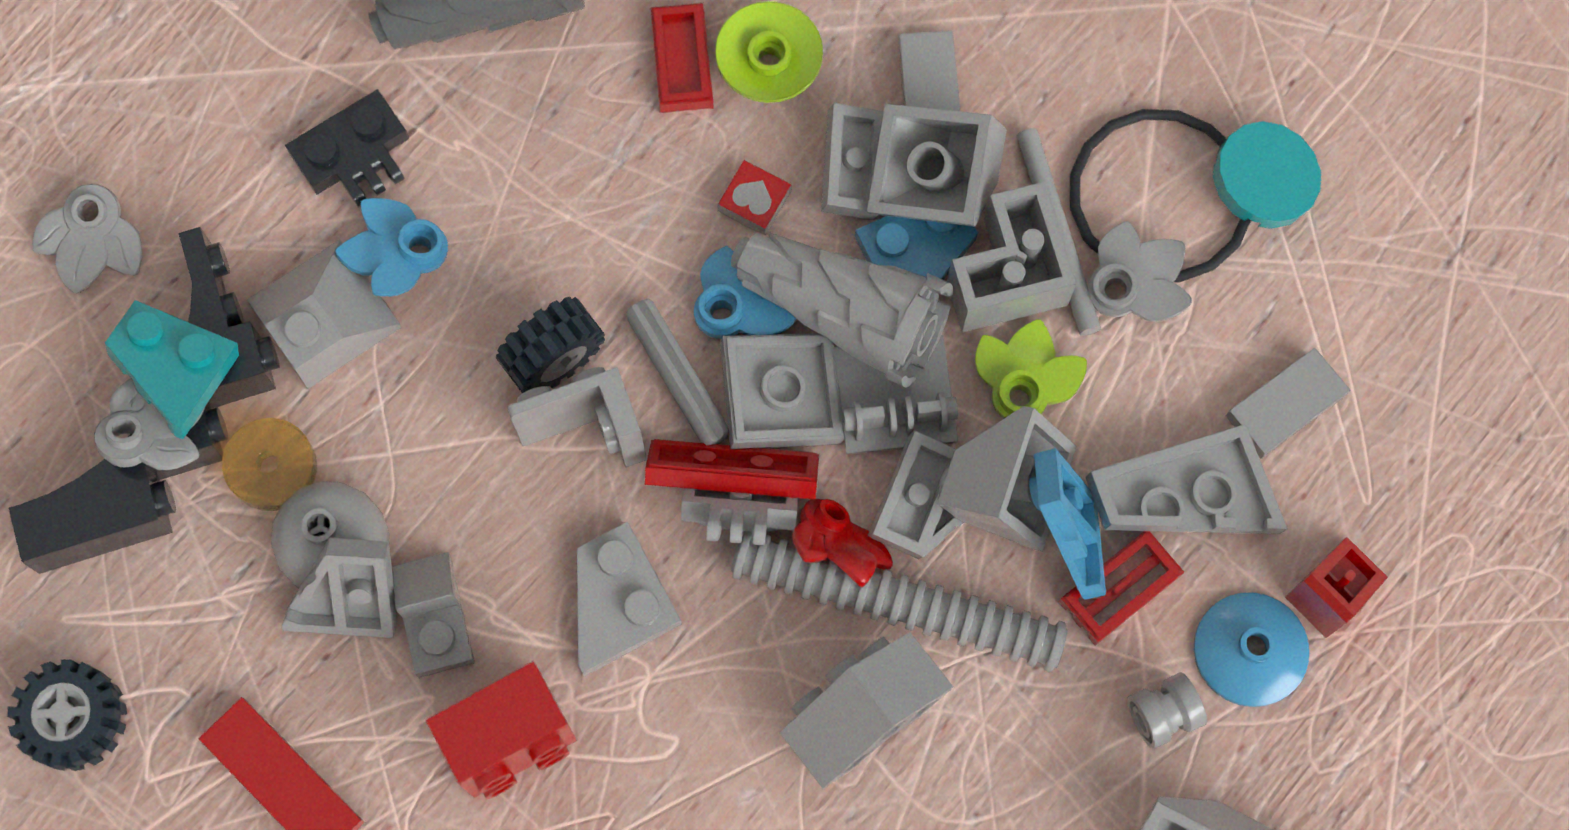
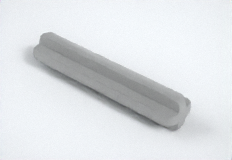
M644 299L632 305L626 311L627 320L699 441L705 445L723 442L729 437L728 426L655 304L650 299Z

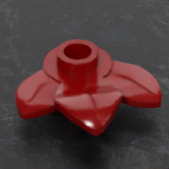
M810 499L801 509V520L792 532V540L804 562H821L828 558L838 565L859 587H864L868 583L876 568L890 570L893 566L892 557L886 546L868 537V530L851 522L849 513L838 502L830 499Z

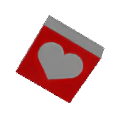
M744 160L720 199L718 212L766 235L790 195L792 184Z

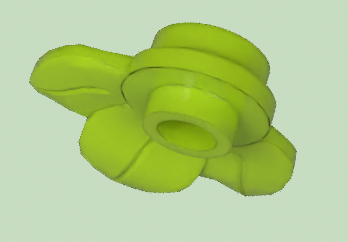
M1036 319L1019 329L1008 344L988 335H983L979 341L975 354L976 370L983 381L993 389L992 403L996 412L1003 419L1023 406L1034 408L1042 415L1046 405L1070 400L1084 380L1087 370L1086 358L1074 355L1055 357L1056 352L1052 338L1044 322L1040 319ZM1021 390L1028 395L1029 403L1018 406L1010 400L1009 394L1012 391Z

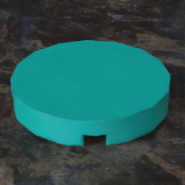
M1261 121L1243 125L1229 135L1218 150L1216 163L1213 165V181L1219 198L1233 215L1243 221L1250 219L1253 222L1261 223L1258 227L1273 229L1291 225L1313 207L1321 191V169L1315 152L1299 134L1280 124Z

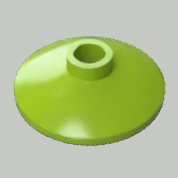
M758 2L741 8L723 24L716 41V62L724 81L741 96L758 102H782L801 94L816 79L822 65L823 44L820 33L813 21L799 9L780 2ZM770 54L776 56L779 61L774 65H764L759 60L764 55Z

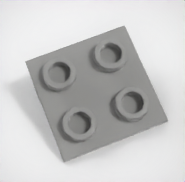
M941 335L924 369L910 364L906 369V372L917 378L915 382L906 388L885 379V374L850 356L839 346H834L846 454L902 449L909 433L915 430L944 444L958 443L955 419H958V406L956 397H952L943 335Z

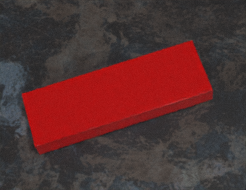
M654 439L651 440L648 452L644 485L816 500L819 454L766 448L730 449V445H705L704 443Z
M243 697L198 738L285 830H358L365 823Z

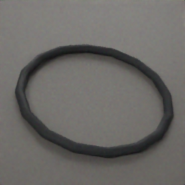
M1141 109L1109 120L1083 144L1070 172V211L1083 241L1098 255L1100 241L1092 234L1080 206V177L1092 150L1114 130L1142 120L1177 121L1206 133L1219 147L1227 138L1212 124L1179 110ZM1240 219L1231 241L1209 261L1181 270L1174 282H1183L1215 270L1240 247L1251 220L1243 221Z

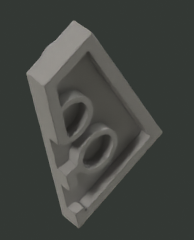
M1246 424L1091 471L1085 477L1105 530L1281 534L1287 530Z

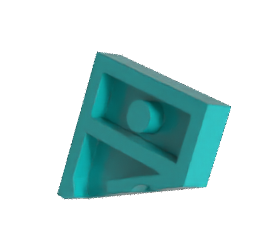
M137 300L132 303L105 341L107 354L123 374H127L133 379L135 388L148 404L152 403L167 420L169 430L175 437L182 440L239 356L238 344Z

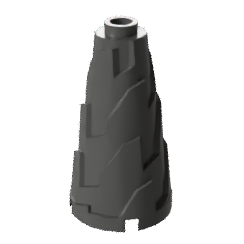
M375 0L376 11L368 13V17L379 43L382 44L389 41L394 49L431 40L439 43L486 28L493 32L533 19L535 22H540L585 8L584 0Z

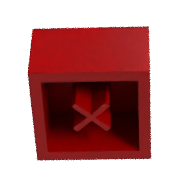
M534 661L426 719L458 784L473 798L483 793L486 799H491L504 793L518 783L514 775L536 764L538 770H543L558 763L570 754L567 746L577 741Z

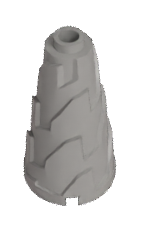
M760 232L754 234L751 238L743 237L738 242L731 259V266L737 269V277L742 282L743 287L785 309L803 325L827 337L850 356L885 374V379L904 388L909 387L917 379L914 375L906 372L909 365L913 364L922 369L927 365L941 337L951 309L950 305L938 301L939 294L948 297L953 296V286L951 283L927 273L926 276L895 266L876 265L842 253H832L823 249H817L771 232L769 237Z

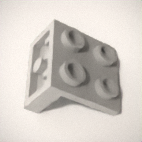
M603 367L587 369L572 378L573 383L554 390H550V387L547 386L528 390L518 396L517 403L507 407L522 446H527L599 421V426L610 455L620 451L626 468L647 460L641 430L618 367L605 371Z

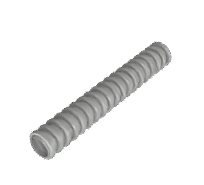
M745 531L742 536V543L737 545L731 566V572H733V578L740 580L742 575L750 577L751 584L757 585L759 580L767 582L768 589L774 590L777 585L785 587L784 593L792 595L795 590L802 592L801 598L809 600L811 595L819 597V604L826 605L828 600L836 602V609L844 610L846 605L854 608L853 614L859 616L863 610L871 613L870 618L876 621L879 619V616L889 618V625L895 626L897 621L906 623V630L912 631L914 626L923 628V635L930 636L932 631L940 633V640L947 641L949 636L958 639L957 645L965 646L966 642L974 643V649L980 652L984 647L991 648L992 655L997 657L1002 652L1010 654L1009 660L1017 662L1019 657L1027 659V665L1034 667L1038 662L1044 664V670L1052 672L1054 667L1057 668L1060 662L1068 632L1066 623L1063 621H1058L1056 625L1048 623V617L1041 615L1039 620L1032 619L1031 612L1026 610L1021 615L1013 613V607L1006 605L1004 610L996 608V602L988 600L986 605L978 603L979 597L971 595L969 600L961 598V591L953 590L951 595L944 593V586L936 585L935 589L927 588V582L921 579L917 584L908 582L909 576L904 574L901 575L900 579L891 577L892 571L887 569L884 570L883 574L874 572L868 583L864 587H859L830 559L826 558L824 561L814 563L804 562L795 548L788 547V540L781 539L779 544L771 542V535L766 534L765 545H753L752 532Z

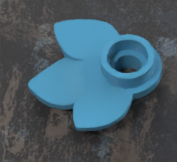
M370 198L361 201V212L368 230L350 238L335 250L336 257L349 270L361 275H372L371 289L373 295L391 297L408 292L415 286L421 274L438 269L447 257L448 242L445 234L438 226L428 220L417 219L413 211L406 204L396 200ZM416 245H423L430 251L416 253L410 249Z
M724 246L714 252L702 266L700 277L703 292L698 296L694 304L695 322L704 334L717 339H722L723 336H735L739 332L745 335H777L792 326L796 318L791 313L742 286V282L737 277V269L731 266L734 252L731 248ZM720 308H725L732 312L730 317L726 319H715L712 314Z

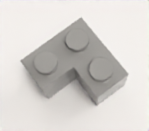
M1044 182L990 195L984 222L993 249L952 259L947 282L953 286V296L951 295V299L962 332L1068 306L1076 287V280Z
M910 632L892 643H889L885 637H882L866 648L857 658L851 655L835 666L825 676L831 683L825 691L817 687L801 698L791 708L797 717L780 734L824 789L853 770L889 737L921 717L953 688V685Z

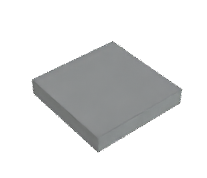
M819 333L722 337L720 350L730 449L840 445L844 440L834 345L830 339Z

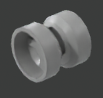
M1182 672L1166 678L1162 683L1161 691L1158 689L1154 691L1142 689L1127 697L1133 721L1143 740L1151 749L1170 742L1172 735L1178 731V728L1190 733L1207 724L1203 703L1190 679Z

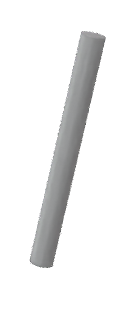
M1035 128L1026 129L1017 134V140L1032 185L1041 182L1045 184L1076 280V287L1069 301L1079 334L1081 336L1090 335L1099 331L1101 326L1090 298L1084 273L1038 131Z

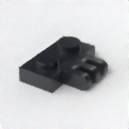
M377 89L285 144V147L316 195L341 181L355 204L360 207L361 201L367 198L362 188L357 185L358 183L366 180L373 192L378 196L386 191V188L376 172L384 168L387 176L394 184L405 179L389 151L407 141L409 136L402 123Z

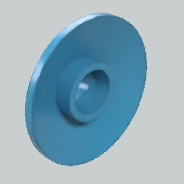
M1239 593L1220 600L1205 613L1195 633L1194 657L1202 678L1216 694L1237 705L1261 707L1284 699L1298 687L1308 667L1309 643L1302 623L1285 604L1264 594ZM1257 636L1265 643V653L1263 655H1254L1248 650V637Z

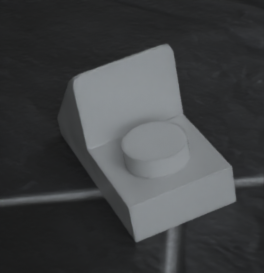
M449 552L392 566L395 606L404 621L417 677L420 678L474 664L473 652Z

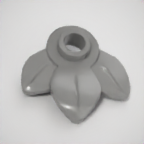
M86 184L74 189L67 197L64 207L48 212L40 219L33 234V251L43 255H56L55 263L58 275L73 293L78 294L88 288L102 273L105 265L121 273L133 276L138 274L141 266L142 242L138 230L128 221L121 218L120 203L114 193L100 185ZM94 201L98 206L99 213L94 220L88 222L83 217V208L87 203Z
M1128 221L1112 228L1105 234L1099 244L1098 258L1100 267L1094 271L1088 283V291L1094 308L1101 314L1109 317H1122L1132 312L1140 318L1151 322L1164 321L1184 312L1192 303V298L1183 288L1173 282L1178 277L1183 266L1186 249L1185 243L1173 239H1158L1141 243L1135 228ZM1114 283L1121 284L1126 289L1125 295L1119 299L1108 297L1105 290L1109 285Z
M132 378L116 389L110 399L111 414L98 424L94 434L96 449L103 458L119 467H132L143 462L157 470L176 469L199 458V452L192 440L187 436L183 440L174 436L169 430L167 420L152 403L148 404L136 390ZM203 411L201 412L195 423L200 419ZM126 433L133 434L128 438L116 437L118 435Z

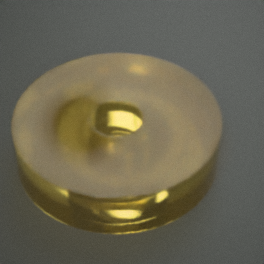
M264 418L244 425L230 438L222 457V472L230 490L243 503L257 510L277 511L283 502L298 489L313 484L317 473V457L308 438L294 424L282 419ZM277 457L279 464L274 471L268 473L261 471V464L266 458Z

